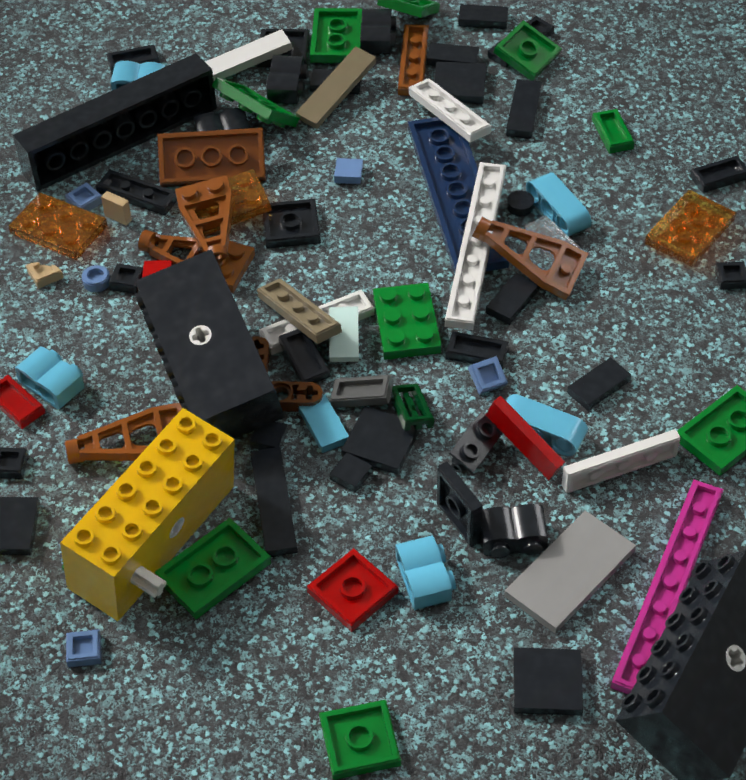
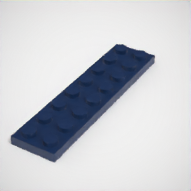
M434 117L408 121L411 141L455 275L478 168L468 140L441 119ZM490 247L486 271L509 268L510 262Z

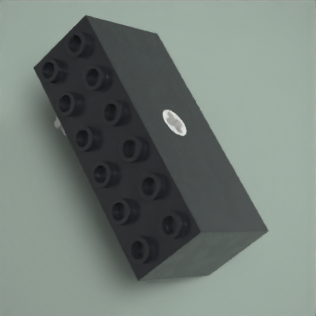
M212 249L135 281L139 290L138 293L134 294L142 310L147 327L152 334L154 344L162 358L164 368L172 382L174 392L182 408L234 439L248 434L256 428L285 418L274 386Z
M746 550L734 554H725L720 558L710 561L704 560L694 568L693 578L688 587L680 594V602L674 613L667 618L665 622L666 628L660 639L653 644L651 648L652 654L646 665L638 672L636 676L637 681L631 693L622 701V709L615 720L678 780L730 778L746 746Z

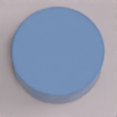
M94 265L83 271L82 282L86 290L101 292L109 287L110 274L104 266Z

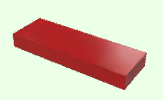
M499 396L492 402L485 415L548 481L553 478L565 463L564 460L503 397Z

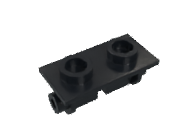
M482 411L449 453L453 457L451 467L458 473L467 469L473 473L503 434Z

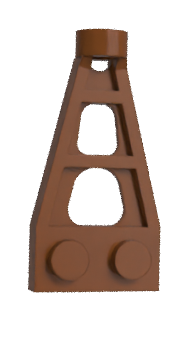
M225 175L176 188L175 192L180 213L203 252L212 249L214 255L220 254L215 256L220 268L225 266L229 262L228 247L234 203L228 176ZM219 205V213L216 216L200 220L195 211ZM220 227V235L205 238L203 231Z
M483 216L472 234V237L487 243L539 287L565 301L570 295L588 256L587 252L566 241L495 220L490 221ZM510 236L524 241L527 246L523 254H517L505 245L506 237ZM540 248L554 255V261L549 270L540 269L530 260L529 254L532 249Z
M143 230L138 241L139 251L149 253L150 256L158 260H171L172 265L184 261L171 255L174 248L192 249L186 259L203 253L197 240L192 237L160 235L153 231ZM229 241V262L220 269L231 293H234L255 256V248Z
M180 403L152 407L79 435L76 439L65 440L68 463L75 464L85 460L135 461L148 446L133 444L130 440L131 433L145 426H153L156 428L158 436L181 411ZM116 434L123 435L125 445L122 448H101L100 441Z

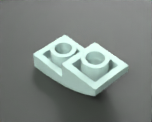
M358 306L329 307V315L341 324L342 333L329 338L330 362L359 361Z

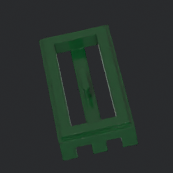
M418 384L395 385L392 387L390 399L404 431L410 430L411 425H414L416 430L422 429V424H426L428 429L434 427L433 415ZM408 392L412 393L422 416H418V413L414 407L415 404L412 398H410Z

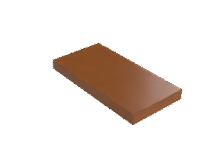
M263 128L157 134L161 187L187 186L225 175L228 176L230 183L266 181Z

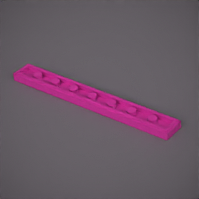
M693 479L611 682L612 689L626 694L631 693L637 681L636 676L638 672L646 665L652 654L651 648L653 644L660 639L666 628L665 622L667 618L674 613L680 602V594L687 588L724 489Z

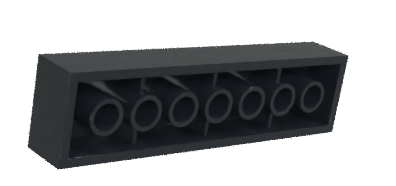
M195 53L14 134L13 138L22 174L38 192L157 137V134L166 133L192 121L194 117L200 114L209 113L217 109L215 88L212 87L214 83L212 68Z

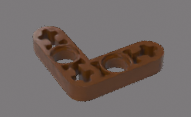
M260 336L251 337L256 349H259L258 353L268 373L270 362L269 342ZM271 381L276 393L283 392L288 395L286 399L279 400L281 408L285 412H299V406H314L323 398L322 388L313 382ZM308 395H313L312 399H307Z

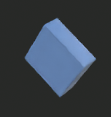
M337 158L334 183L361 184L363 159Z
M87 182L65 195L66 202L81 215L102 204V195Z
M497 356L468 367L479 395L506 386L508 383Z
M99 629L66 633V663L68 668L101 664V633Z

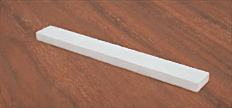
M483 162L479 164L446 312L445 327L474 329L490 246L472 237V234L482 216L490 221H496L506 175V165Z

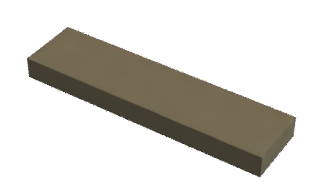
M355 46L296 112V116L300 118L299 120L318 129L376 64V57Z
M281 278L257 289L258 298L317 344L342 333L341 324Z

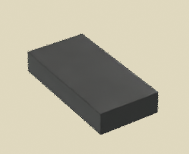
M391 375L335 379L330 403L333 408L389 404L394 381Z

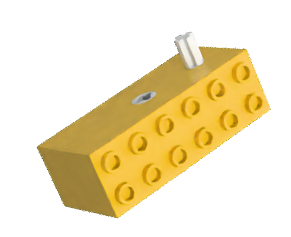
M182 408L60 542L67 588L117 621L124 616L144 591L154 598L160 596L167 582L155 575L154 572L168 563L234 487L235 439Z

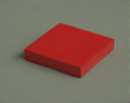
M353 548L307 585V593L347 629L353 632L398 594L399 587Z

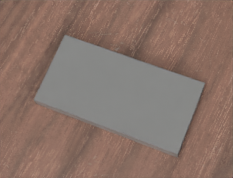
M585 510L505 590L504 597L556 634L635 552L636 545Z

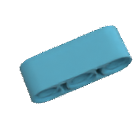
M550 172L526 183V191L534 197V205L563 237H569L591 227V217L586 207L554 173Z
M512 394L508 397L506 401L556 453L564 456L575 455L588 431V426L582 419L521 395Z

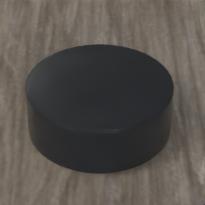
M518 190L508 195L507 209L511 214L525 216L533 211L534 197L529 192Z

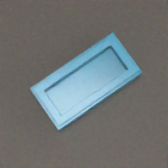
M325 394L322 400L314 406H299V412L322 453L345 444L349 435Z

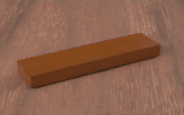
M404 25L398 95L410 96L409 87L425 79L429 25Z

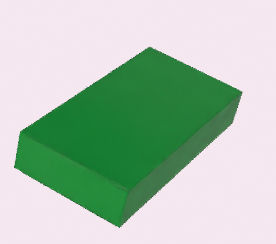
M618 109L593 113L592 121L609 154L634 149L635 142Z

